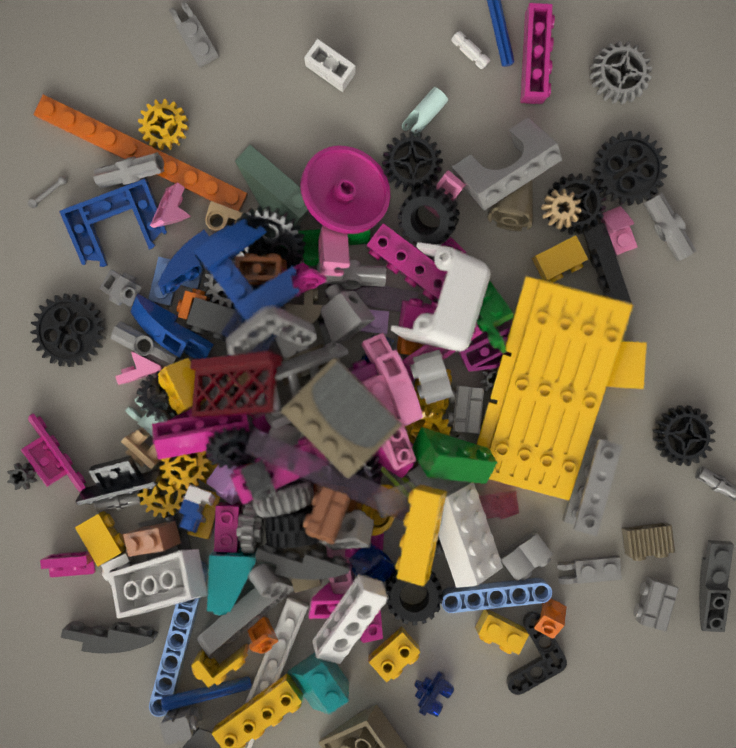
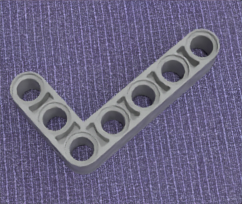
M261 564L253 569L248 577L255 588L237 602L231 612L222 615L198 636L197 641L209 659L221 654L294 590L292 583L287 577L274 574L276 567Z

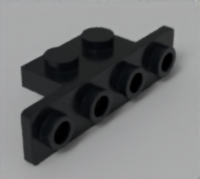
M601 223L596 227L593 226L589 232L584 229L583 234L590 252V262L596 270L597 282L600 289L603 290L604 296L632 304L605 224Z
M132 456L93 465L88 472L96 485L86 487L81 491L75 502L77 505L92 504L98 500L112 499L118 495L132 494L145 488H154L158 484L163 472L161 469L141 473Z

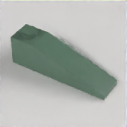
M249 145L235 160L263 211H265L268 205L271 208V212H275L278 207L280 215L288 212V220L295 218L294 226L300 225L310 214L303 201L301 188L253 146Z

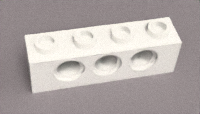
M362 575L357 576L312 640L316 658L340 664L346 655L349 654L351 648L360 639L364 630L373 621L375 615L388 599L381 581Z

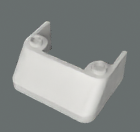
M417 243L416 247L434 260L435 265L440 270L448 271L435 315H420L414 323L413 330L392 326L391 331L406 341L454 351H463L470 345L491 275L490 268L483 261L453 248Z

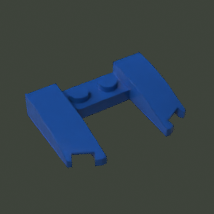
M145 178L59 211L82 265H86L87 260L100 261V267L108 266L93 224L133 209L149 250L156 246L153 241L161 232L164 235L167 233L165 226L156 228L150 226L158 205L148 179Z
M243 219L195 249L194 252L247 322L265 307L273 306L279 309L300 293V289L293 288L291 276L297 275L294 267L289 268L254 291L231 259L263 236L266 231L260 226L257 230L247 226L248 221Z

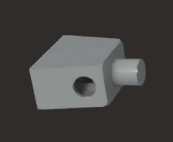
M337 284L325 290L330 301L321 308V313L332 342L348 341L375 320L370 310L355 291L341 292Z

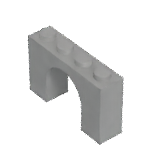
M529 118L509 129L514 146L522 153L520 159L511 166L499 170H490L483 167L472 155L467 156L452 166L455 176L466 184L464 187L465 191L484 211L562 161L558 143Z

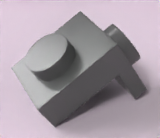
M263 460L240 469L254 501L266 500L272 496V493L276 492Z

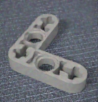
M268 306L257 312L227 338V348L231 355L246 354L271 333L304 346L312 344L316 340V333L312 324L281 309ZM287 325H293V326L288 327V328H282V327L287 326ZM253 330H259L258 332H255V333H248V332L253 331Z

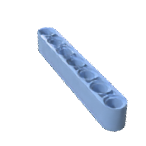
M201 561L204 579L206 581L208 567L203 561ZM201 597L175 605L149 702V710L156 717H162L168 712L163 711L162 706L157 703V700L176 693ZM180 612H186L190 619L183 620L180 617ZM174 634L182 635L184 641H177L174 638ZM168 656H175L178 663L170 662ZM162 678H169L172 684H165Z

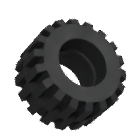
M431 185L429 188L423 186L411 193L404 200V203L401 204L399 208L401 212L398 213V219H401V222L398 225L399 229H404L402 232L403 236L408 235L410 237L408 240L410 243L415 241L417 243L439 246L454 232L459 222L457 217L460 215L459 209H456L457 201L451 200L453 195L451 193L448 195L444 193L446 189L441 187L437 190L435 185ZM430 206L434 208L440 217V225L437 227L424 225L418 216L419 207Z
M305 507L283 515L265 517L266 543L276 548H296L318 543L319 539L307 535L305 532L306 528H304L305 518L308 514H312L314 507Z
M398 570L396 572L392 571L390 579H387L385 588L388 597L386 603L390 613H393L398 621L402 619L403 623L407 625L408 622H412V625H417L419 621L422 624L427 623V618L432 620L435 617L434 613L439 612L441 609L440 604L443 602V592L436 574L431 571L430 579L424 585L427 590L426 597L417 604H408L401 599L400 592L410 582L397 579Z

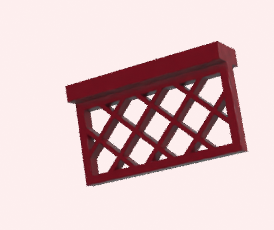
M266 351L191 360L190 369L195 371L192 417L274 412L277 367L282 366V357ZM264 370H268V378L262 384L258 377ZM244 372H247L250 378L242 385L238 379ZM225 374H228L231 379L223 387L219 381ZM208 376L212 381L204 389L202 387L203 377ZM256 382L260 388L251 396L247 390ZM236 384L240 390L232 398L228 391ZM217 386L220 392L212 399L209 393ZM263 393L267 395L266 406H260L256 402ZM245 395L249 401L243 408H240L237 402ZM225 396L229 403L224 409H220L217 404ZM206 398L210 404L204 411H200L201 402Z

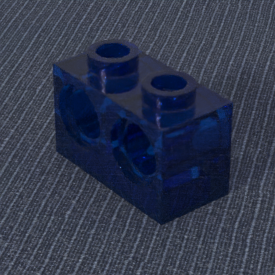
M371 542L370 547L360 548L348 559L354 566L351 570L356 576L362 575L382 583L397 571L396 565L389 556Z

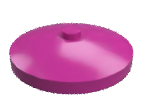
M332 146L317 152L307 163L301 177V194L307 209L319 223L333 231L345 234L365 232L374 227L383 218L389 207L390 186L386 175L383 173V169L372 157L356 148Z

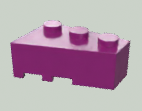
M513 318L495 327L504 339L505 345ZM486 331L474 338L465 350L457 351L468 372L497 368L500 366L503 354L511 356V352L506 351L502 354L498 347L494 349L489 342V334Z

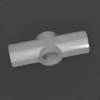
M158 152L138 158L134 156L117 161L115 164L95 169L93 177L100 189L121 183L126 185L142 180L144 177L164 172V161Z
M663 193L643 203L655 222L654 228L657 235L668 244L677 261H681L696 252L694 245L685 232L686 226L679 214L673 212Z
M350 260L349 268H335L336 270H343L344 275H325L326 282L323 283L339 284L349 290L358 289L361 286L385 287L386 266L361 265L357 260ZM318 263V265H317V272L320 273V268H319V263Z
M121 321L112 331L110 339L164 367L176 363L180 359L159 345L150 336ZM147 339L151 347L149 351L144 352L141 345Z

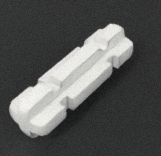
M461 31L454 34L451 41L456 46H460V50L469 59L475 60V64L480 69L485 68L489 64L490 58L485 54H481L482 51L470 39L467 40Z

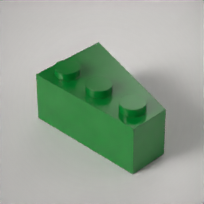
M421 427L412 446L413 453L427 478L487 484L497 464L491 450L487 447Z

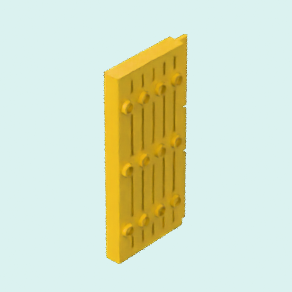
M526 276L505 345L506 351L511 352V356L503 354L490 396L491 399L497 400V403H488L477 440V445L490 449L497 461L489 480L570 500L633 307L630 302Z

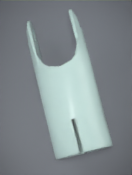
M433 87L402 123V130L408 131L412 127L411 131L414 133V136H417L448 102L447 96L440 89Z

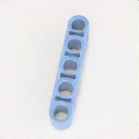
M542 578L484 583L468 587H448L442 591V607L448 613L539 604L550 600L552 589ZM538 586H545L542 594H535ZM515 589H523V593L519 597L512 596ZM493 591L501 592L498 599L490 598ZM472 593L479 595L478 599L474 602L467 600L468 596ZM448 596L456 597V601L453 604H446L445 600Z

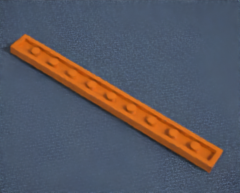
M44 94L33 114L37 118L122 159L134 156L138 158L158 152L164 161V172L156 174L157 176L174 184L179 183L186 190L209 201L240 212L248 196V193Z

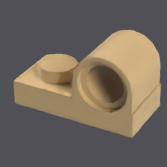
M211 201L205 222L211 232L216 233L227 225L230 226L231 222L235 224L238 218L240 219L242 212ZM220 217L223 219L221 226H212L215 218Z

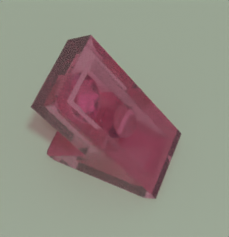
M516 491L479 496L486 519L498 517L502 520L519 513Z

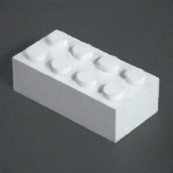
M471 482L452 486L445 490L447 493L438 534L456 588L478 586L503 568L479 499V494L475 484Z
M199 549L179 551L109 573L117 619L139 615L208 595Z

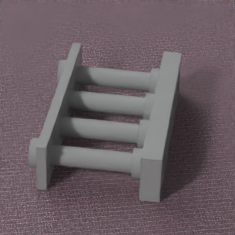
M331 342L323 348L283 361L282 366L277 367L276 380L288 376L294 398L301 391L297 377L298 372L309 369L313 379L319 373L318 365L331 361L334 357L340 361L339 357L347 355L348 350L340 342ZM264 370L258 377L262 384L268 378V370ZM277 387L275 389L274 412H264L266 421L272 429L292 423L281 412L288 403L281 405Z
M590 436L562 520L573 524L574 530L597 536L622 445Z

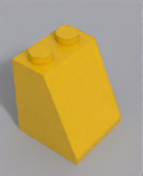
M621 341L607 387L644 389L646 342Z

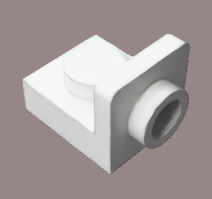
M126 551L101 565L103 578L109 581L111 585L109 573L130 566L129 562L135 556L128 557Z

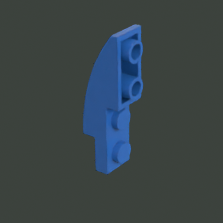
M227 225L211 236L205 230H202L185 243L169 261L160 277L158 286L163 295L172 293L180 287V284L197 278L202 269L200 265L201 260L194 250L230 226Z
M140 294L136 295L130 312L152 339L179 358L183 353L194 359L208 358L214 346L213 343L176 323L177 315Z

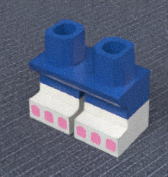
M189 485L179 513L184 515L179 527L197 533L200 522L206 523V518L202 513L206 504L213 505L215 500L213 494Z

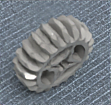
M620 40L615 46L612 43L608 44L606 49L602 48L599 51V55L594 57L595 63L590 67L593 73H591L589 79L596 80L593 82L592 87H599L597 95L604 93V101L611 97L612 104H615L618 99L621 105L625 104L627 100L633 102L635 96L640 97L643 94L642 90L645 91L649 87L647 82L652 79V76L648 73L652 71L653 67L646 66L650 62V58H643L645 50L639 53L637 51L638 45L631 48L629 41L623 46ZM620 57L617 64H606L607 60ZM636 81L633 87L621 89L625 82Z
M298 479L275 489L276 492L272 493L270 498L263 501L253 500L252 504L258 516L283 515L310 505L314 498L313 487L310 481Z

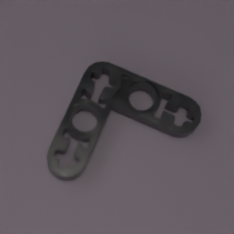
M530 611L525 614L523 624L541 656L508 675L506 679L507 686L510 692L515 695H521L562 672L567 666L566 657L555 638H550L551 643L548 647H541L539 645L540 638L547 635L541 632L537 633L534 626L530 625L531 618L535 620L540 619L541 615L536 611ZM552 651L557 659H559L560 664L557 666L553 663V659L549 654ZM534 667L542 668V674L537 678L532 677L530 674L531 670ZM524 673L527 674V677L530 680V682H527L526 678L523 675ZM514 679L521 681L520 687L517 688V686L514 685Z

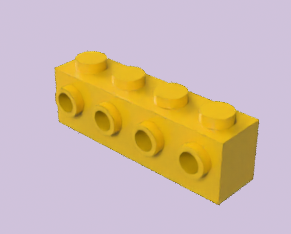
M422 484L411 490L408 498V503L411 504L410 512H407L404 519V526H407L406 533L402 535L400 541V548H403L402 554L396 562V570H398L397 579L424 586L429 581L447 491Z
M286 673L217 723L212 731V736L221 748H244L247 745L246 743L252 738L256 740L261 737L267 727L270 725L274 727L279 724L285 714L297 711L302 705L303 693L290 675Z

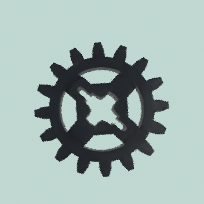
M158 371L154 374V377L149 374L146 377L147 381L142 380L139 384L142 388H138L136 393L141 396L137 398L136 402L143 404L140 411L145 409L148 411L146 417L153 414L155 415V421H158L161 416L164 421H167L169 415L174 418L178 414L170 406L168 394L165 398L156 399L158 395H165L167 393L159 384ZM148 388H150L149 392L151 393L149 399L147 397Z
M233 426L231 430H227L225 427L222 433L215 431V437H209V443H206L207 459L211 460L212 465L218 463L219 468L227 465L228 469H231L232 466H240L242 462L248 464V458L254 459V453L258 452L256 437L252 435V431L245 432L244 427L240 430H236V426Z

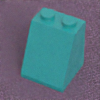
M242 547L239 548L237 553L214 552V550L209 555L207 611H211L215 615H226L227 612H231L248 579L249 573L257 561L255 555L258 548H256L254 553H243Z
M314 652L288 670V674L299 687L312 709L331 714L349 701L350 682L337 663L318 659Z

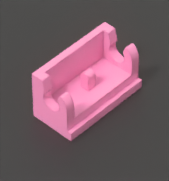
M322 226L318 238L320 273L324 276H342L344 271L341 269L336 270L335 268H349L348 235Z

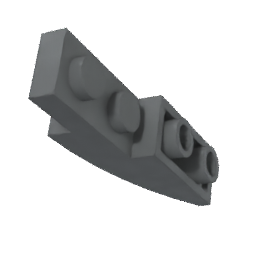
M708 540L706 557H702L699 589L700 625L702 631L725 632L731 590L728 588L734 544L731 541Z
M265 543L264 546L260 545L255 555L256 559L277 565L274 574L294 579H328L347 574L350 569V564L346 563L347 560L339 556L331 558L325 556V553L318 549L306 550L304 558H301L297 552L287 550L285 553Z
M73 621L68 623L61 633V638L83 642L81 651L102 654L135 650L153 643L158 636V631H153L151 627H133L130 623L122 621L114 623L109 631L103 626L88 627L83 622Z

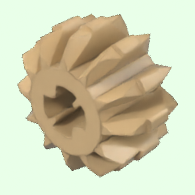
M562 189L560 194L554 190L552 197L546 196L544 198L547 204H543L541 209L548 212L542 217L543 219L550 217L549 226L556 222L557 229H561L563 224L566 228H569L571 221H578L576 214L581 213L582 209L575 206L581 201L580 199L573 201L574 192L567 196L566 189ZM560 205H563L565 207V209H563V213L558 212Z

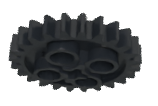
M628 131L626 136L620 132L617 135V139L612 136L609 138V143L604 142L601 145L604 150L599 149L596 152L601 158L593 160V163L598 165L592 170V172L598 173V176L593 180L601 181L597 189L605 188L603 196L611 194V202L619 198V205L624 204L626 200L628 206L633 205L634 200L639 205L643 203V198L648 201L651 199V194L655 195L658 193L656 187L660 188L664 185L659 179L667 177V174L662 172V170L668 168V165L662 164V161L667 157L659 155L663 148L656 149L654 147L657 143L656 140L652 143L648 142L650 135L642 139L640 131L634 137L632 131ZM630 148H633L637 151V158H634L630 155ZM647 158V161L616 180L613 179L614 175L640 159ZM611 160H614L618 163V170H615L611 167ZM642 167L648 169L649 177H645L642 174ZM623 179L630 182V189L623 187Z
M269 205L265 211H263L261 206H258L255 211L250 208L247 213H242L236 223L245 219L248 221L247 226L256 230L259 226L263 227L266 233L237 256H244V254L248 253L257 254L258 257H266L263 254H277L287 262L288 270L296 266V264L298 265L305 253L303 249L306 242L302 241L305 234L298 233L301 225L294 226L295 218L288 220V212L280 215L278 207L275 212H271Z
M64 293L63 300L60 296L55 295V302L46 299L48 306L40 305L39 308L42 313H34L38 321L31 322L32 325L36 326V330H32L30 333L37 335V338L33 339L32 343L40 344L36 351H45L42 358L51 356L50 363L55 364L58 361L59 366H64L66 362L68 367H74V362L77 365H83L82 358L86 362H90L89 354L97 356L98 353L95 348H103V345L99 343V339H106L104 335H101V331L107 330V328L100 326V323L105 321V318L97 317L101 310H92L95 303L90 302L86 305L87 298L82 297L79 300V295L73 294L70 298L69 294ZM65 309L68 316L66 320L62 321L60 319V312ZM85 319L88 323V328L83 332L80 329V323ZM66 327H69L72 331L71 334H68V331L65 330ZM52 330L57 332L55 341L50 339V332ZM72 340H76L78 343V347L74 352L70 349Z

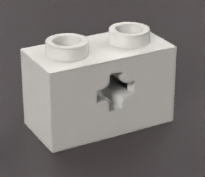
M319 39L315 41L304 57L307 68L341 92L345 90L356 74L353 63Z

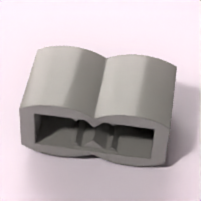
M440 350L413 357L414 364L410 365L413 377H419L421 385L417 386L420 399L425 398L426 403L430 404L454 396Z
M533 530L499 556L516 581L520 579L524 581L533 574L532 570L534 568L547 565L551 561L550 557L553 554L538 533Z

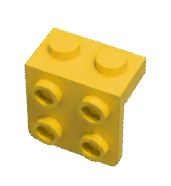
M245 643L220 664L215 658L209 659L202 649L198 652L191 665L192 672L198 680L202 679L208 688L214 683L218 685L226 679V674L230 670L234 669L236 671L246 662L244 659L248 656L249 645Z

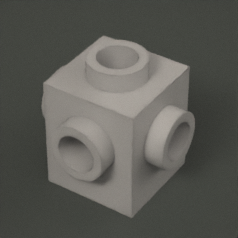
M110 269L99 289L110 296L108 299L119 306L124 303L131 307L142 287L135 283L137 278L127 272L121 275Z

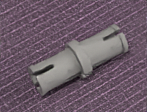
M704 466L698 469L695 474L696 479L710 486L714 492H720L732 501H736V486L728 482L726 477L717 475Z
M141 491L118 495L112 499L95 501L96 512L110 509L122 510L123 507L140 505L143 497H139L138 494Z

